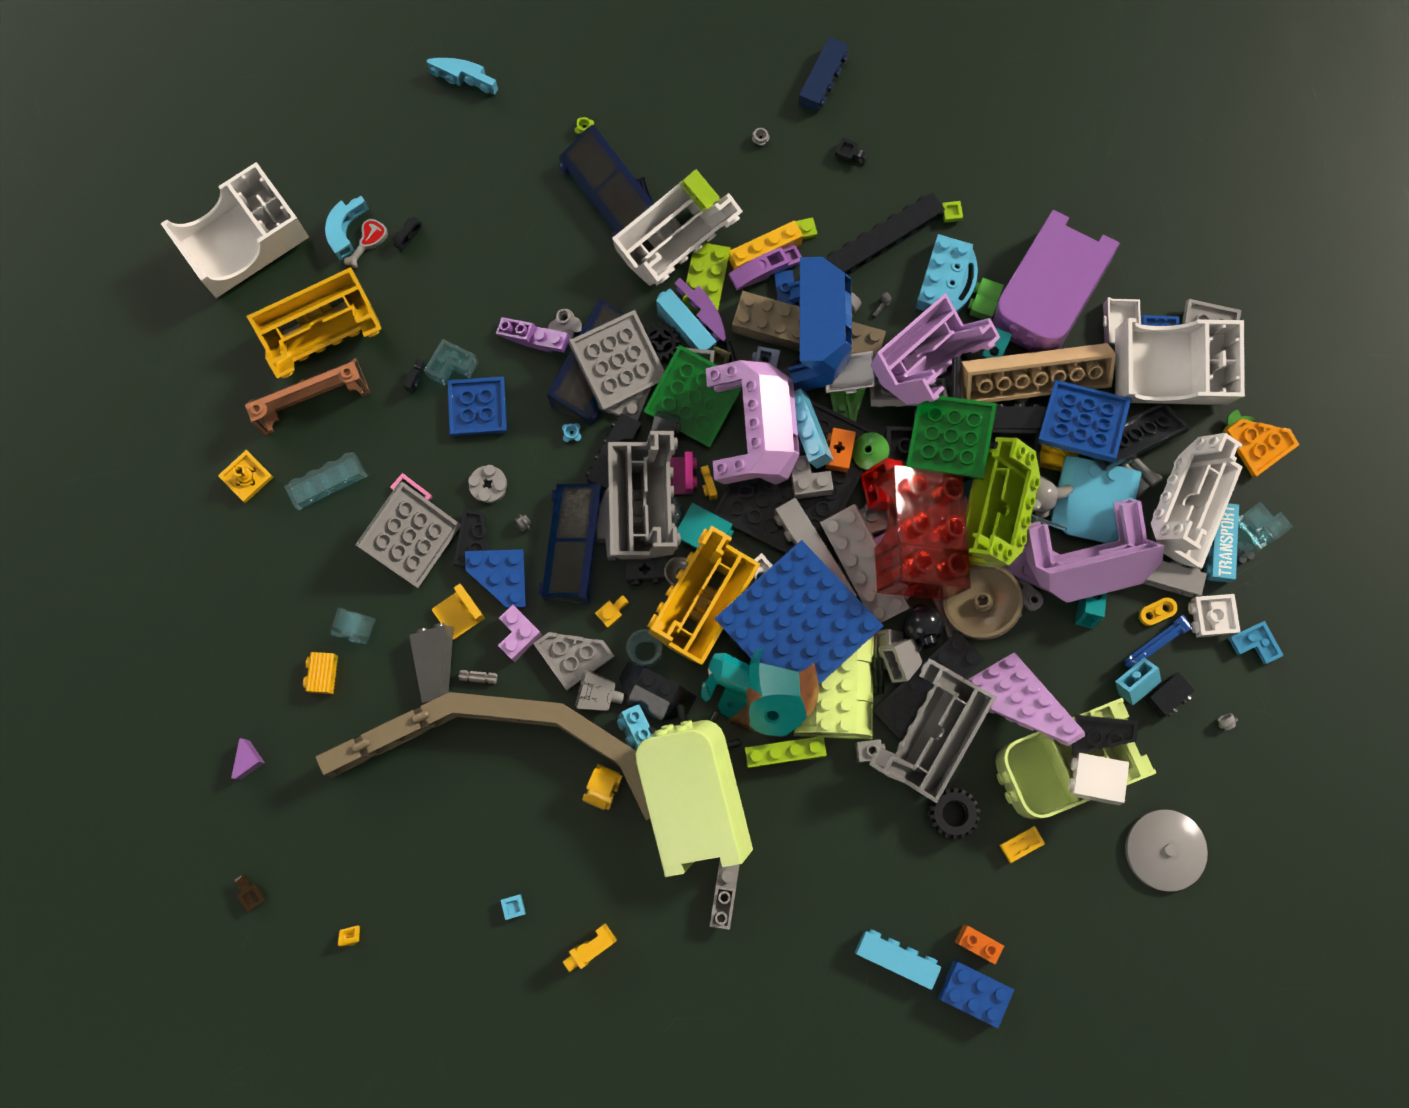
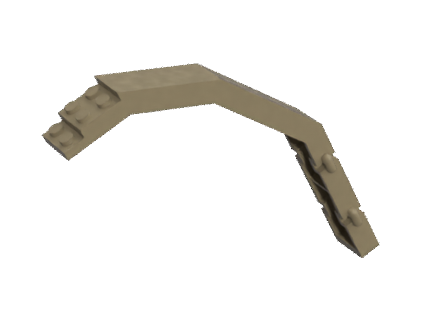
M449 692L420 706L421 708L411 710L361 734L356 739H351L316 756L323 775L333 778L368 761L374 756L381 755L457 717L554 726L561 728L618 765L646 822L651 820L636 764V751L563 703Z

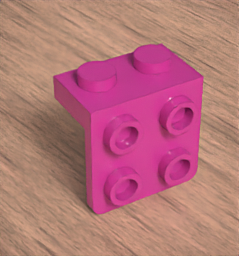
M685 452V457H671L670 467H673V479H670V484L674 486V495L693 494V487H697V476H693V469H697V460L693 458V452Z

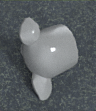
M1040 475V486L1037 489L1036 504L1032 511L1039 518L1047 517L1049 511L1056 506L1057 501L1068 496L1074 490L1073 487L1070 485L1056 487L1050 480Z

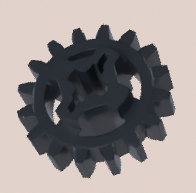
M659 322L658 327L653 323L651 330L647 327L645 328L647 336L657 352L660 363H662V359L669 362V357H673L679 344L681 345L680 340H678L679 333H675L674 327L669 329L668 323L665 327L662 326L661 322Z

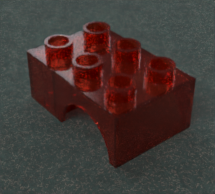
M893 466L871 481L872 488H882L887 496L889 505L887 529L883 539L875 547L877 593L946 600L970 589L963 475Z

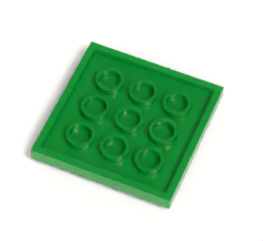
M679 344L644 412L653 417L658 410L679 416L680 432L710 447L742 387L722 392L714 391V387L708 388L706 368L718 365Z
M939 396L938 399L932 402L924 401L917 404L906 468L984 480L997 403Z

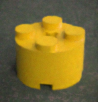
M597 764L586 787L588 791L583 795L582 801L602 810H609L614 800L615 794L613 791L617 793L623 776L617 771Z

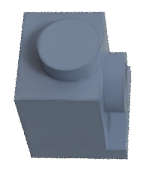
M758 346L757 352H753L752 361L770 363L777 368L780 350Z

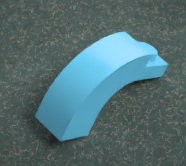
M362 196L352 199L347 205L341 200L334 206L327 217L325 225L326 238L339 260L355 251L346 237V230L352 220L369 210Z

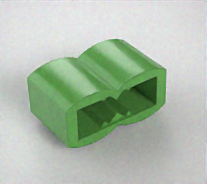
M982 278L981 283L977 282L973 292L976 293L975 299L971 298L968 309H971L969 315L982 320L992 319L1004 285Z

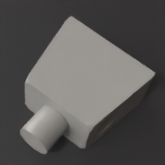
M912 638L897 640L879 649L892 683L909 681L922 664L919 654L922 649L921 644L915 643Z

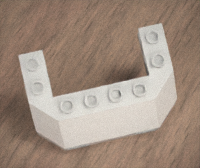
M678 184L612 239L616 251L627 265L649 286L654 283L657 286L670 277L669 274L675 270L674 265L678 262L680 265L689 258L687 255L691 251L696 253L703 247L701 243L705 240L709 242L716 236L714 232L723 226L727 228L740 219L738 215L743 211L728 193L721 199H718L703 213L680 184ZM687 207L693 216L681 225L675 216ZM647 239L654 247L650 252L642 244Z
M1227 433L1198 437L1178 456L1174 462L1171 475L1167 479L1164 492L1160 496L1157 509L1153 513L1150 524L1157 543L1165 545L1164 554L1180 564L1202 569L1242 470V466L1236 463L1237 458L1234 456L1237 448H1241L1242 444Z

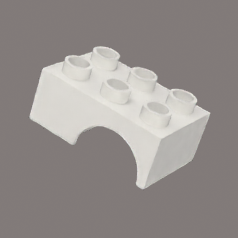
M257 162L218 186L220 189L219 200L212 210L203 217L186 224H174L168 220L161 223L199 279L216 298L309 238L297 217Z
M1128 318L1115 329V395L1131 398L1130 403L1228 405L1245 396L1244 320L1198 319L1190 323L1174 326H1147L1136 323V318Z

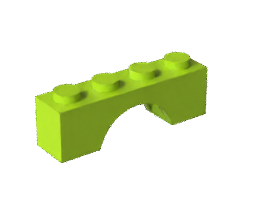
M824 736L745 747L744 749L747 769L827 756Z

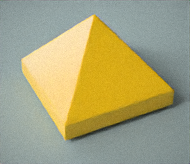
M360 926L339 930L338 946H354L358 943Z

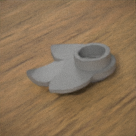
M561 309L557 312L556 319L550 322L548 329L566 332L571 336L569 339L571 340L574 338V332L582 331V322L579 318L574 317L571 310Z

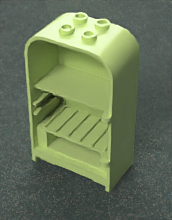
M1123 698L1080 714L1119 719L1129 717L1123 704ZM1037 731L1000 748L995 761L998 771L996 776L1000 785L1004 784L1007 791L1004 793L1009 804L1012 803L1019 815L1028 819L1046 818L1090 801L1070 796L1071 790H1068L1069 779L1073 778L1074 771L1071 770V761L1076 756L1071 755L1072 744L1066 746L1055 739L1047 738L1045 734ZM1135 742L1083 753L1129 762L1127 785L1156 774L1147 754L1141 756Z
M688 720L676 726H673V724L662 726L660 730L655 731V733L641 742L635 756L665 877L684 874L695 861L720 857L722 867L742 864L752 852L753 847L722 729L716 723L709 720L695 722Z

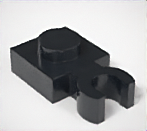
M420 359L415 361L413 369L410 370L403 384L406 391L412 394L420 387L422 381L421 374L426 368V364Z

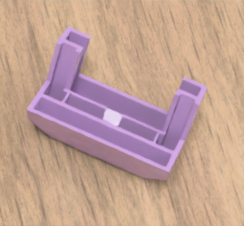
M945 293L879 350L871 363V367L881 385L905 404L915 403L917 405L924 401L932 402L939 398V394L944 390V387L930 388L929 386L936 381L935 378L944 374L947 371L946 368L952 365L953 357H960L963 353L967 352L975 353L981 349L989 350L995 346V342L1000 336L990 318L963 325L948 295Z
M739 360L706 368L708 388L714 387V391L722 392L742 387L748 452L745 455L713 461L714 480L723 484L762 478L775 485L788 480L800 455L793 380L770 363Z
M1127 499L1113 503L1119 540L1053 556L1048 524H1041V521L1031 523L1028 527L1027 542L1024 546L1027 562L1039 585L1068 603L1142 584L1162 563L1165 545L1147 539L1141 501Z

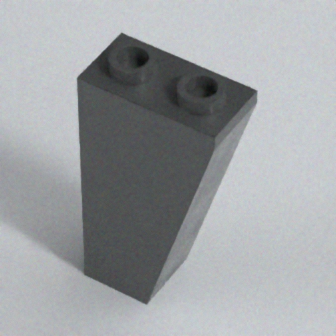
M445 623L435 624L432 629L421 628L416 630V633L409 635L422 704H426L449 693L453 627L447 626Z

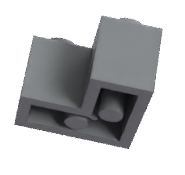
M807 456L798 457L790 474L793 497L804 499L832 495L834 489L831 471L811 473Z

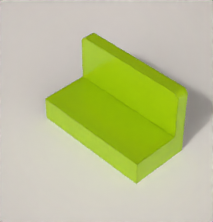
M694 170L679 183L703 213L719 199L717 193L698 170Z

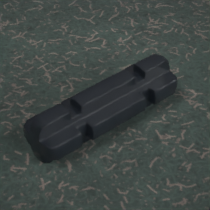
M882 657L873 658L874 694L876 695L885 693Z

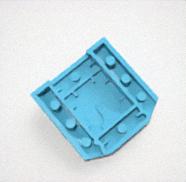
M1064 456L1058 487L1070 485L1074 490L1065 498L1057 501L1056 506L1052 510L1050 522L1058 526L1066 535L1102 543L1119 540L1113 503L1127 499L1136 500L1142 472L1120 466L1104 471L1093 460Z

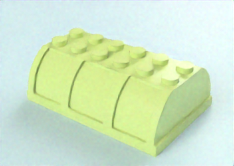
M874 636L819 685L817 705L813 712L793 730V737L824 736V738L872 740Z

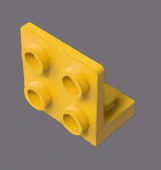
M461 584L454 587L456 592L432 608L440 623L453 627V640L485 619Z

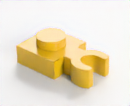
M708 465L701 467V474L705 485H702L704 495L709 496L710 501L717 499V491Z

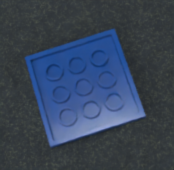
M1055 380L1038 444L1115 463L1131 398Z

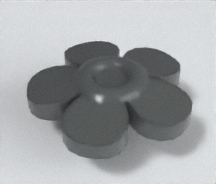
M1238 542L1237 557L1239 556L1238 561L1240 563H1246L1247 559L1252 560L1255 554L1249 552L1253 549L1250 543L1244 545L1243 542Z

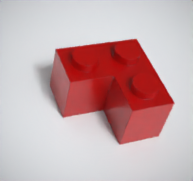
M885 458L860 475L868 509L886 512L897 505L894 486L907 478L903 461Z

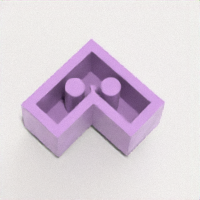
M514 605L499 617L511 633L498 646L515 662L542 634Z

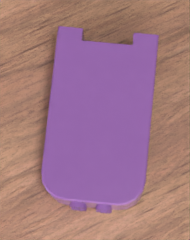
M1052 210L1001 294L993 317V325L996 328L1012 334L1010 341L1030 352L1061 348L1110 265L1120 244L1104 234L1098 242L1066 226L1069 217L1055 210Z

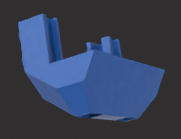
M800 257V280L788 284L790 288L788 300L791 303L798 302L800 307V362L802 364L788 367V371L790 372V379L793 380L794 389L798 390L801 388L805 392L833 384L848 364L852 350L851 278L823 257Z

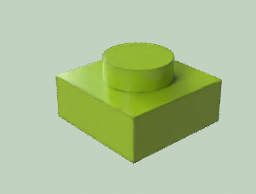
M961 201L942 203L945 209L943 214L944 223L963 220Z
M813 217L795 221L803 235L802 240L817 237Z

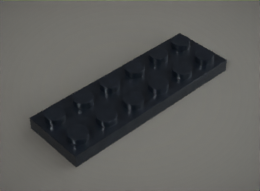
M1159 404L1126 419L1115 463L1091 458L1106 471L1186 433L1190 427L1167 404Z
M958 631L951 635L921 664L909 681L902 682L873 709L878 718L899 740L907 734L909 725L917 717L918 709L923 706L927 699V693L934 687V684L919 676L922 666L929 658L963 678H966L985 659Z

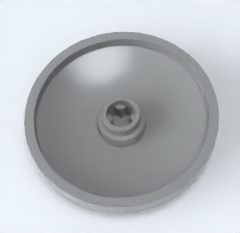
M1156 810L1144 814L1131 826L1125 842V853L1130 869L1141 882L1156 890L1179 891L1189 887L1198 880L1207 863V844L1202 831L1194 821L1177 811Z

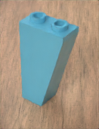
M668 289L666 292L663 291L658 295L656 300L657 315L666 324L668 323L671 328L674 327L675 332L679 333V336L691 348L713 350V347H716L717 341L671 289Z

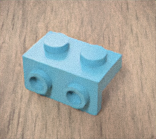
M640 705L622 711L617 716L618 727L621 731H624L627 745L637 751L641 742L652 735L648 730L650 726Z

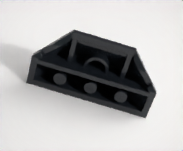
M630 661L627 662L619 677L626 703L632 707L640 705L644 713L661 722L679 717L677 712L679 704L684 705L686 714H688L697 698L696 695L673 681Z

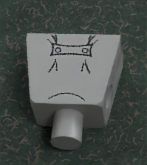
M584 669L575 706L579 709L607 711L611 702L622 704L624 693L614 691V681Z

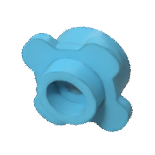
M578 423L564 424L562 426L564 431L563 440L565 442L570 440L580 441L581 435L579 430L581 426Z

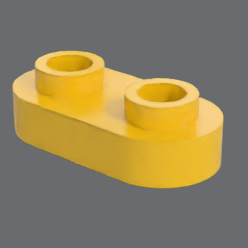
M1163 598L1141 609L1139 620L1146 626H1152L1173 616L1177 612V604L1171 598ZM1163 605L1167 606V612L1163 610ZM1146 613L1150 614V620L1146 618Z

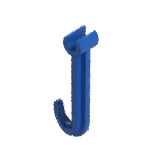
M1184 615L1178 617L1172 622L1173 624L1128 656L1124 661V665L1131 669L1141 659L1148 658L1179 634L1183 635L1193 626Z

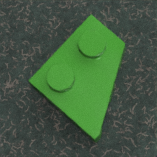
M859 388L856 393L846 394L845 390L830 392L832 410L856 422L866 388Z

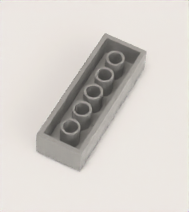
M856 504L820 522L863 605L880 623L911 607Z

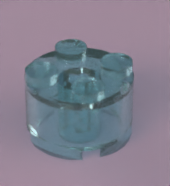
M338 607L330 634L340 638H349V641L366 644L369 641L376 619Z

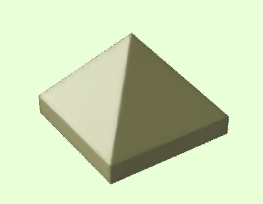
M714 346V364H727L731 353Z

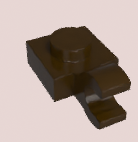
M241 875L234 880L241 890L237 897L247 913L266 901L265 896L256 883L250 886L246 875Z

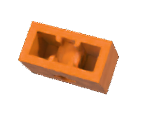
M833 428L832 433H828L827 444L834 461L826 464L825 469L848 473L856 432ZM837 447H841L840 453H836Z
M967 925L962 926L954 942L992 964H996L1004 948V945Z

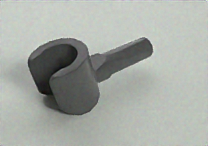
M888 292L880 296L879 299L882 303L872 314L874 317L884 307L891 304L892 298Z

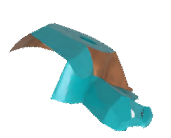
M763 646L754 652L750 665L727 653H715L708 666L709 676L707 681L702 684L701 698L705 702L710 700L717 684L725 687L718 708L720 714L729 718V722L736 723L760 734L782 737L795 730L816 707L819 683L814 662L805 670L797 672L759 663Z

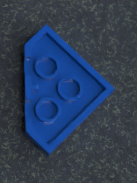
M523 549L465 551L466 572L480 583L486 591L493 595L505 608H510L512 605L516 608L526 607Z

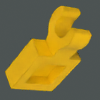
M622 595L614 604L609 600L595 614L609 628L623 616L619 611L629 602Z

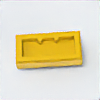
M1033 826L999 846L1008 862L1012 863L1045 845L1036 827Z

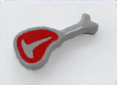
M368 219L362 224V238L359 241V246L350 257L344 258L345 265L358 268L357 260L364 250L376 248L385 241L388 236L387 228L379 221Z

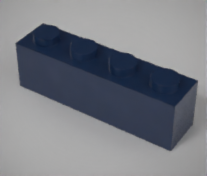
M828 37L799 95V105L817 113L820 107H824L827 101L826 95L828 92L831 93L835 84L833 81L835 77H839L842 71L841 65L846 63L849 57L847 52L848 44Z

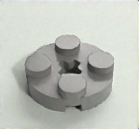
M493 465L479 467L468 479L469 490L472 496L479 502L495 503L502 499L506 493L507 479L504 473ZM487 480L493 482L490 489L488 487L483 488L484 482Z

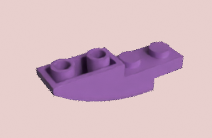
M796 245L784 249L779 247L736 268L729 273V277L736 290L766 280L774 273L800 264V257L802 256Z
M679 278L675 282L678 286L676 290L683 297L687 295L691 299L689 303L696 310L698 308L701 309L697 314L699 317L698 321L705 328L708 326L712 330L710 334L717 341L720 339L725 341V328L718 310L700 286L692 290Z
M504 317L501 318L495 333L497 336L512 342L552 353V350L564 353L571 337L566 332L536 327L533 323Z

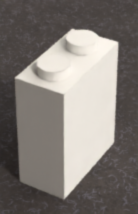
M1083 753L1077 754L1071 761V770L1074 771L1073 778H1070L1068 783V790H1071L1070 796L1122 805L1125 802L1129 762Z

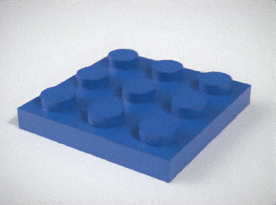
M504 376L448 380L449 429L451 436L507 432Z

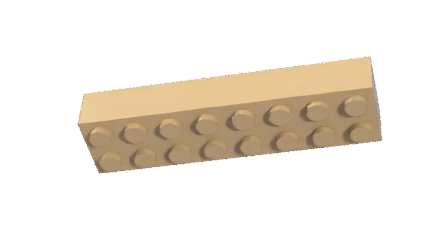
M1108 343L961 361V398L983 402H998L1051 395L1055 380L1091 389L1112 387L1116 353Z

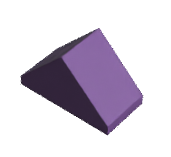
M239 739L231 778L242 780L265 763L249 740Z

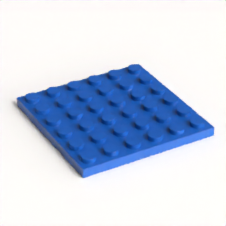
M803 540L796 544L714 618L750 659L754 652L763 646L759 663L800 672L811 666L814 662L819 685L883 627L880 621Z

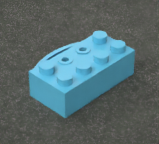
M938 234L915 309L925 311L945 293L948 295L957 313L966 305L975 288L978 274L977 260L973 250L974 244ZM972 264V285L963 300H959L958 297L963 292L967 283L968 265Z

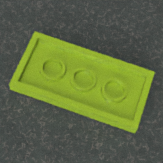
M702 242L701 245L703 247L696 253L692 252L686 284L692 290L700 286L718 310L731 247ZM685 295L682 302L692 313L698 314L701 309L698 308L696 310L689 303L691 299Z

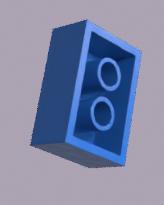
M953 960L937 998L999 1028L1014 989Z

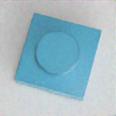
M521 894L501 900L505 920L526 914Z

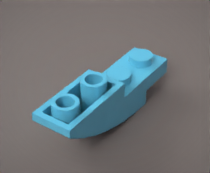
M432 58L426 61L429 72L432 75L440 76L450 84L455 83L461 86L463 81H465L470 86L479 87L485 93L495 95L498 91L496 80L486 76L484 67L456 58Z

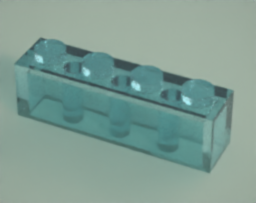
M348 452L336 461L325 463L318 470L307 472L306 476L300 479L295 478L284 487L293 505L298 510H301L367 477V474L358 456L354 452Z

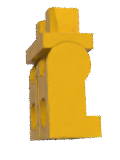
M606 923L596 930L598 936L595 939L586 941L569 951L571 956L563 961L569 972L577 966L582 969L590 960L617 941Z

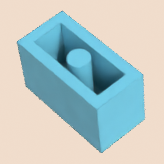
M1143 658L1115 682L1118 694L1131 705H1134L1162 681L1159 668L1146 658Z

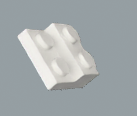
M1234 594L1201 596L1191 599V603L1188 604V611L1190 614H1193L1194 622L1191 623L1193 626L1191 630L1193 633H1196V638L1240 633Z

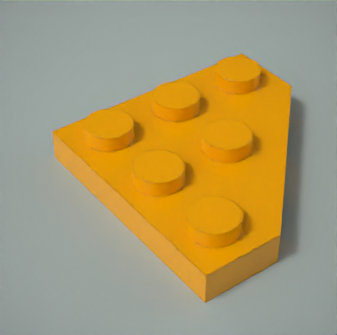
M1238 419L1224 429L1225 433L1242 444V447L1237 448L1236 451L1252 477H1257L1299 446L1292 431L1287 428Z

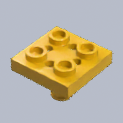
M247 450L218 475L244 503L250 500L274 478Z

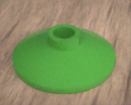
M865 433L854 442L852 457L854 462L862 469L869 470L889 456V444L878 433ZM867 447H872L871 452H866Z

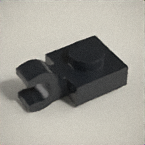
M844 137L835 150V156L849 162L854 158L862 165L866 163L868 153L859 150L858 143Z

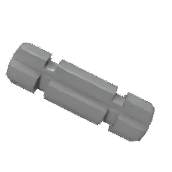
M459 671L458 678L460 681L467 682L469 680L470 682H487L488 684H496L497 682L496 673Z

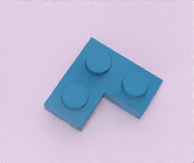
M1265 621L1228 638L1237 655L1255 648L1264 665L1284 656Z

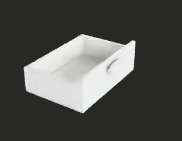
M1108 297L1103 303L1105 343H1108L1112 349H1115V329L1128 318H1136V323L1141 324L1140 300L1112 299Z
M873 351L850 354L848 364L833 384L826 386V393L845 390L846 394L856 393L859 388L876 386V374L871 367Z

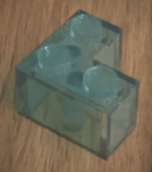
M442 339L424 371L429 379L445 386L453 370L470 378L479 362L475 354Z
M1261 502L1255 504L1239 516L1238 524L1240 528L1250 535L1252 542L1259 546L1260 549L1276 541L1293 528L1281 512L1272 516Z

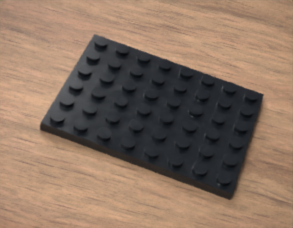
M810 400L826 441L828 433H832L833 428L856 432L854 442L865 433H877ZM798 435L799 456H804L806 453ZM837 447V452H836V453H840V452H841V451H840V448H841V447ZM867 447L866 452H871L872 447ZM852 456L848 473L825 469L826 465L815 468L810 463L811 473L831 471L834 490L832 495L797 499L825 545L829 539L820 522L845 509L861 478L860 475L865 470L854 462ZM790 476L788 480L776 485L762 478L728 484L713 514L732 523L733 528L784 554L788 553L795 546L792 541L789 542L784 535L785 529L782 525L779 526L774 519L775 509L794 498Z

